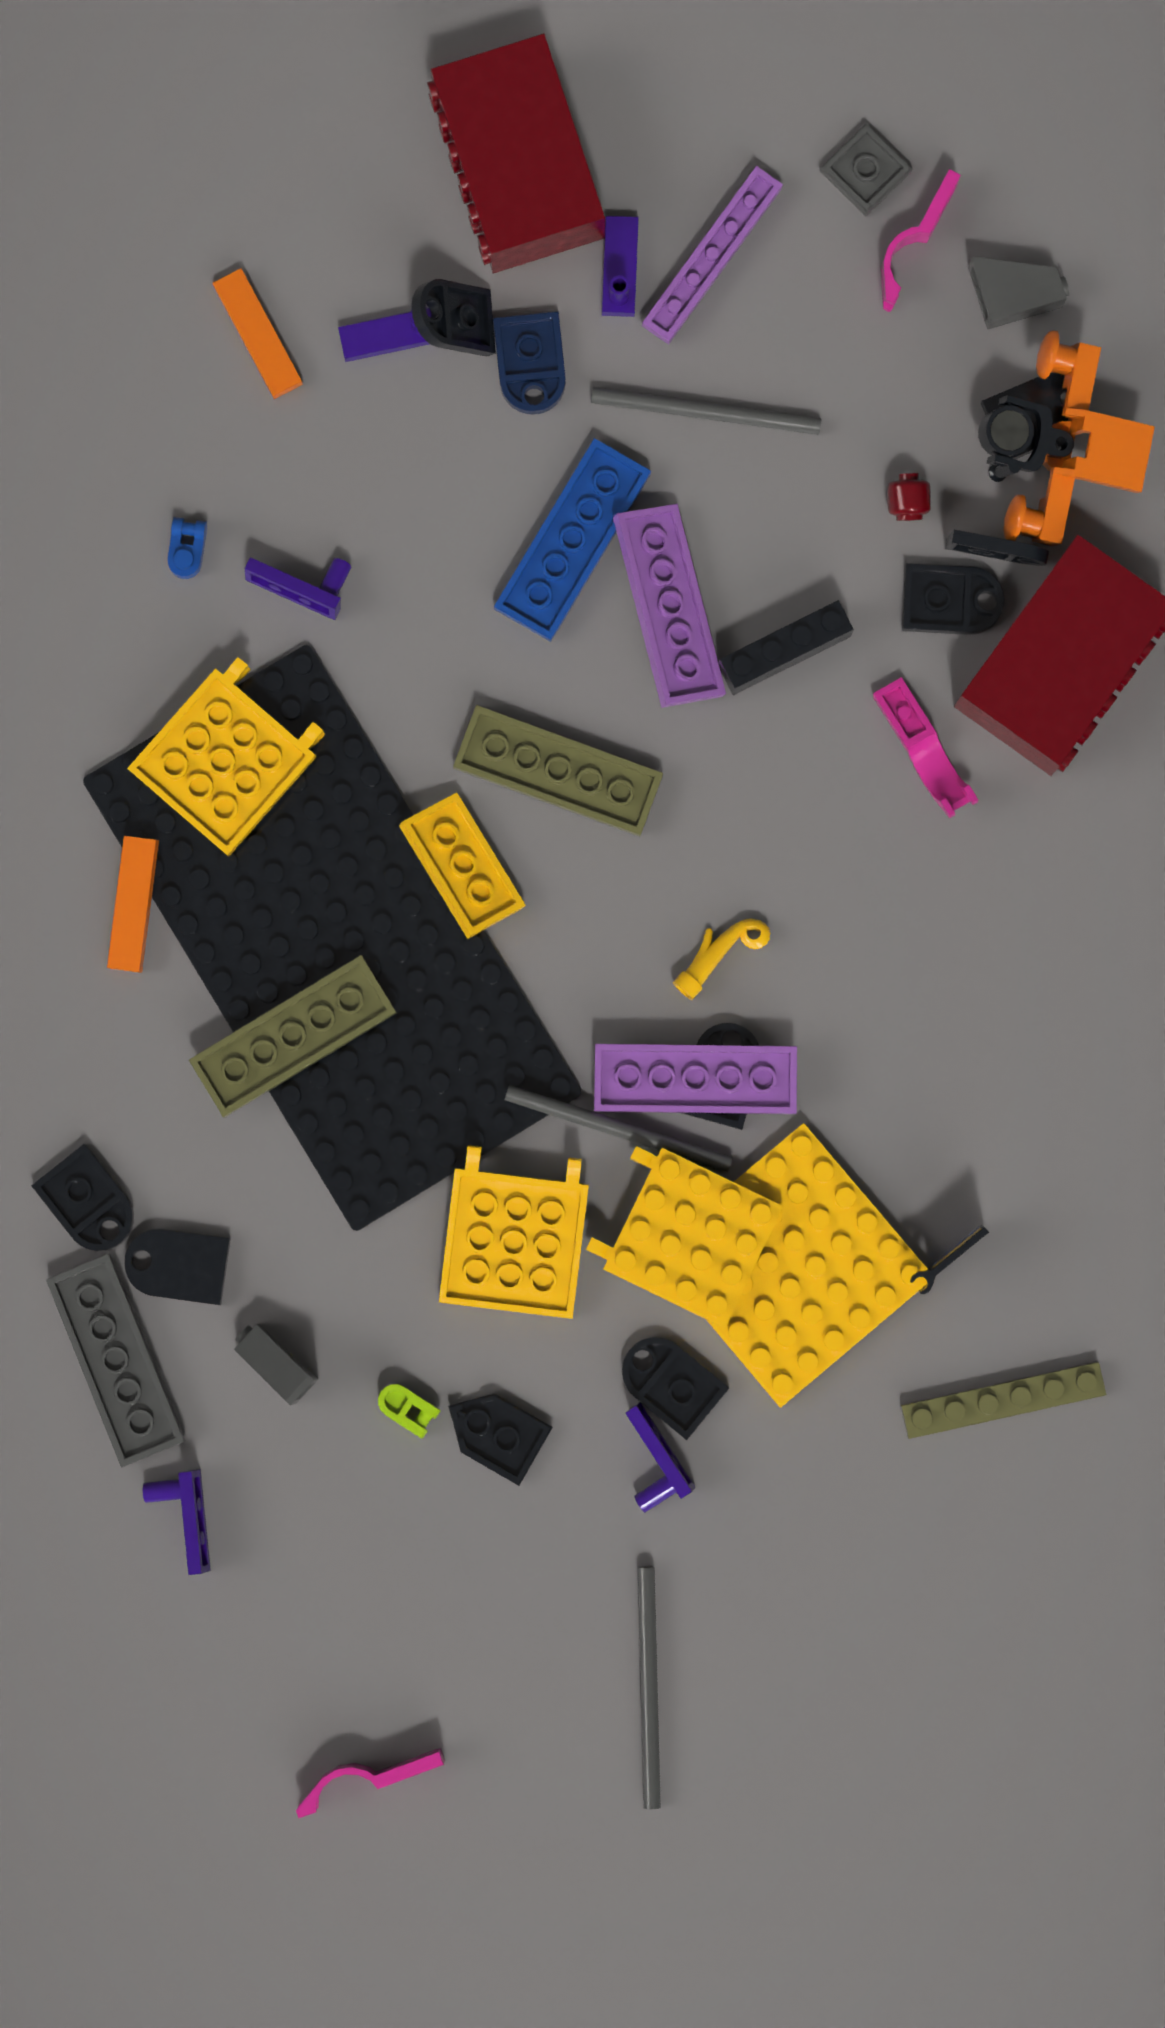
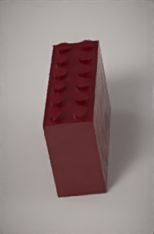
M544 33L431 69L432 81L427 82L430 103L433 112H438L437 116L440 123L438 126L443 142L447 143L448 157L453 173L460 172V174H457L458 187L463 203H470L467 205L473 234L480 233L477 238L482 262L484 265L490 264L493 274L605 239V216Z
M1077 535L964 690L954 707L1048 775L1052 776L1057 769L1063 772L1078 753V750L1074 748L1075 744L1078 743L1082 746L1097 727L1098 723L1093 721L1094 718L1097 716L1101 719L1117 699V696L1113 694L1114 690L1121 692L1137 670L1132 667L1135 663L1140 666L1156 645L1151 640L1153 636L1159 639L1165 632V596L1080 535Z

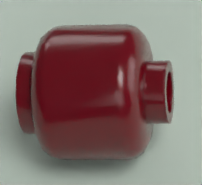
M919 473L899 474V480L888 484V511L896 516V521L923 520V515L930 512V483L926 480H919Z

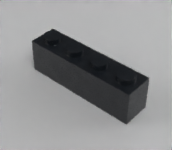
M839 600L719 659V668L732 695H735L850 638L854 629Z

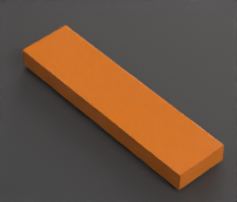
M242 268L213 282V287L273 399L303 385L300 376Z
M124 836L107 968L139 973L143 971L159 840Z

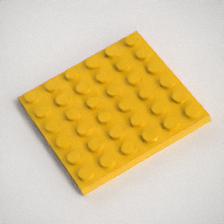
M804 1123L734 1181V1183L784 1207L726 1328L707 1320L780 1408L927 1284V1280L924 1277H918L913 1283L910 1282V1278L914 1273L928 1270V1268Z

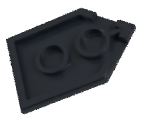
M495 1393L448 1406L460 1452L520 1486L553 1427Z

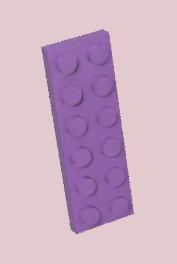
M678 504L617 513L613 520L661 708L724 696L726 691Z
M595 1044L594 1112L797 1114V1046Z

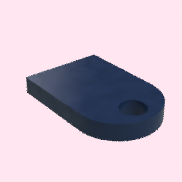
M559 311L493 318L500 387L504 399L512 408L521 413L534 415L549 411L561 400L566 385ZM531 389H538L544 394V399L541 403L533 405L526 401V393Z

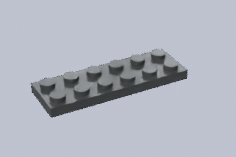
M106 1254L46 1279L121 1468L185 1442L111 1255Z

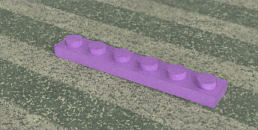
M758 166L753 169L642 322V327L668 345L782 190L783 184Z

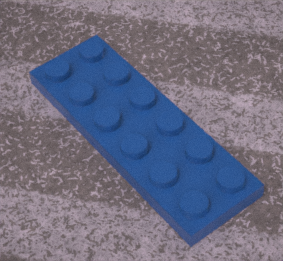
M594 438L494 605V610L551 642L616 534L613 517L617 513L628 512L650 477L651 470Z

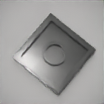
M867 123L820 168V172L865 217L913 170Z

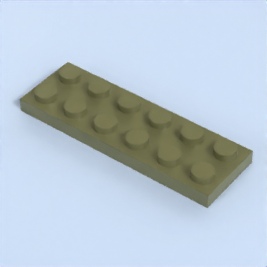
M478 705L474 709L453 765V769L641 837L663 777L662 772Z
M362 955L192 1057L189 1059V1062L221 1115L225 1118L395 1015L396 1011Z

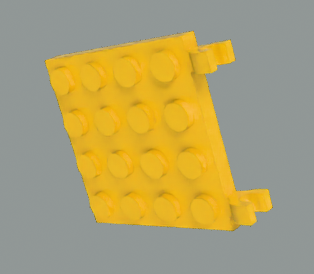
M239 657L235 659L224 674L215 668L127 768L228 857L317 756L310 749L325 736L324 731L312 722L299 739L295 738L235 686L251 670Z
M468 1145L465 1169L455 1168L439 1303L573 1319L589 1184L579 1183L582 1159L568 1158L566 1181L479 1171L482 1146Z
M636 1146L630 1157L631 1160L651 1169L614 1247L592 1237L586 1250L607 1260L603 1270L718 1326L726 1328L784 1206L664 1148H661L658 1156H655Z

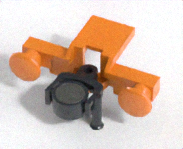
M1055 330L1049 331L1042 340L1037 354L1036 370L1038 376L1042 379L1049 377L1051 372L1065 375L1062 388L1067 389L1062 416L1068 418V421H1061L1052 425V412L1048 406L1007 395L999 399L998 405L1003 407L988 412L981 420L978 428V438L982 448L992 455L987 458L986 464H991L989 476L993 481L1001 482L1006 476L1018 473L1019 471L1034 472L1042 465L1050 471L1046 496L1040 499L1038 510L1027 508L1025 495L1018 494L1011 500L1008 506L1003 527L1006 540L1016 541L1017 537L1021 535L1032 538V542L1049 546L1062 544L1075 479L1134 493L1142 492L1155 426L1089 411L1101 347L1081 342L1072 346L1060 344L1059 333ZM1024 410L1034 413L1037 421L1035 444L1026 462L1008 458L1023 452L1033 439L1034 425L1030 416ZM1088 433L1089 438L1085 458L1079 456L1071 458L1075 436ZM1055 442L1058 444V447H1061V449H1058L1056 447Z

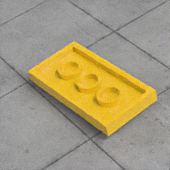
M457 792L400 823V829L467 939L526 906Z

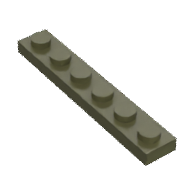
M1099 1362L905 1404L901 1405L907 1437L912 1439L1101 1397L1107 1394Z

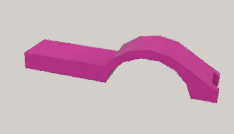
M949 169L919 227H911L901 232L889 244L881 269L884 310L891 313L901 290V287L894 280L890 268L894 254L906 245L916 242L927 243L958 185L960 174Z
M901 677L874 692V700L907 751L921 781L946 815L951 818L955 816V810L970 802L972 805L978 803L979 799L970 785L966 784L953 768L940 744L935 729L903 678Z
M438 1748L379 1771L357 1763L338 1765L325 1773L296 1809L297 1816L302 1818L317 1812L320 1793L323 1787L334 1778L342 1775H359L370 1780L377 1789L444 1765L445 1759L442 1750Z

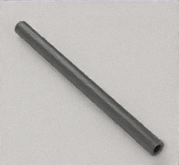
M593 387L591 403L815 435L820 433L821 418Z
M510 1084L507 1089L505 1101L659 1151L661 1148H664L687 1160L727 1173L731 1166L732 1156Z
M638 1567L644 1809H660L655 1567Z

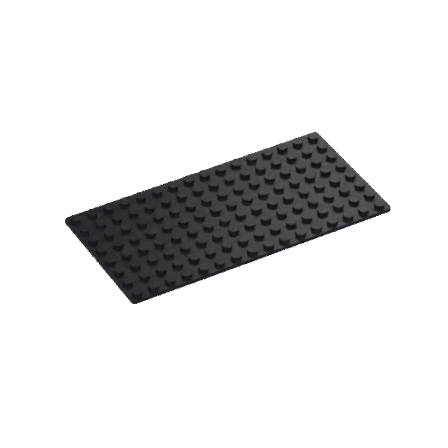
M304 645L240 683L237 687L295 738L299 739L312 722L324 731L325 736L310 749L317 756L229 857L127 769L157 734L84 777L83 783L121 847L123 846L124 836L159 840L152 898L233 1033L362 955L395 1009L396 1014L269 1091L348 1224L353 1230L359 1231L454 1173L455 1168L465 1167L468 1145L482 1146L481 1156L548 1116V1114L505 1101L509 1084L566 1103H570L581 1095V1089L484 930L469 939L465 936L399 827L402 821L413 816L411 810L310 646Z

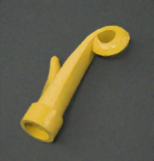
M749 918L741 920L723 932L713 943V931L711 928H707L693 962L686 971H682L672 982L673 985L685 997L693 1000L703 989V983L739 938L745 946L751 949H760L770 940L771 933L769 927L758 919ZM756 930L760 932V936L757 939H751L748 936V931Z

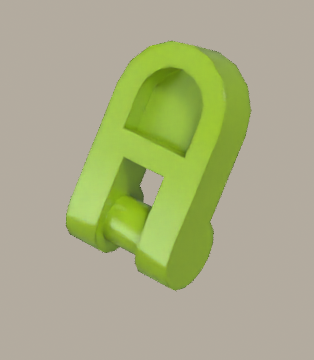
M400 1384L386 1386L378 1397V1406L387 1417L421 1439L428 1432L426 1427L431 1419H436L441 1411ZM412 1405L421 1410L415 1421L406 1416Z

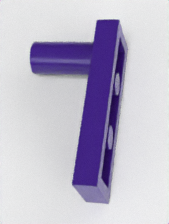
M606 216L602 316L635 317L639 217Z
M426 307V312L431 318V311ZM412 309L408 313L338 327L345 362L430 345L418 332L413 320Z
M251 557L244 569L246 581L332 620H336L341 610V598L338 597V594L352 567L348 562L340 558H334L319 588Z
M639 1402L625 1414L665 1474L664 1477L634 1495L637 1504L646 1513L675 1493L682 1499L696 1487L641 1402Z
M201 1469L179 1472V1479L145 1482L142 1491L146 1503L181 1499L188 1575L203 1574L211 1571Z

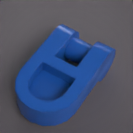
M173 518L168 566L176 577L190 579L200 572L207 535V521L197 520L196 523L185 522L184 518ZM183 535L194 536L193 545L182 544Z

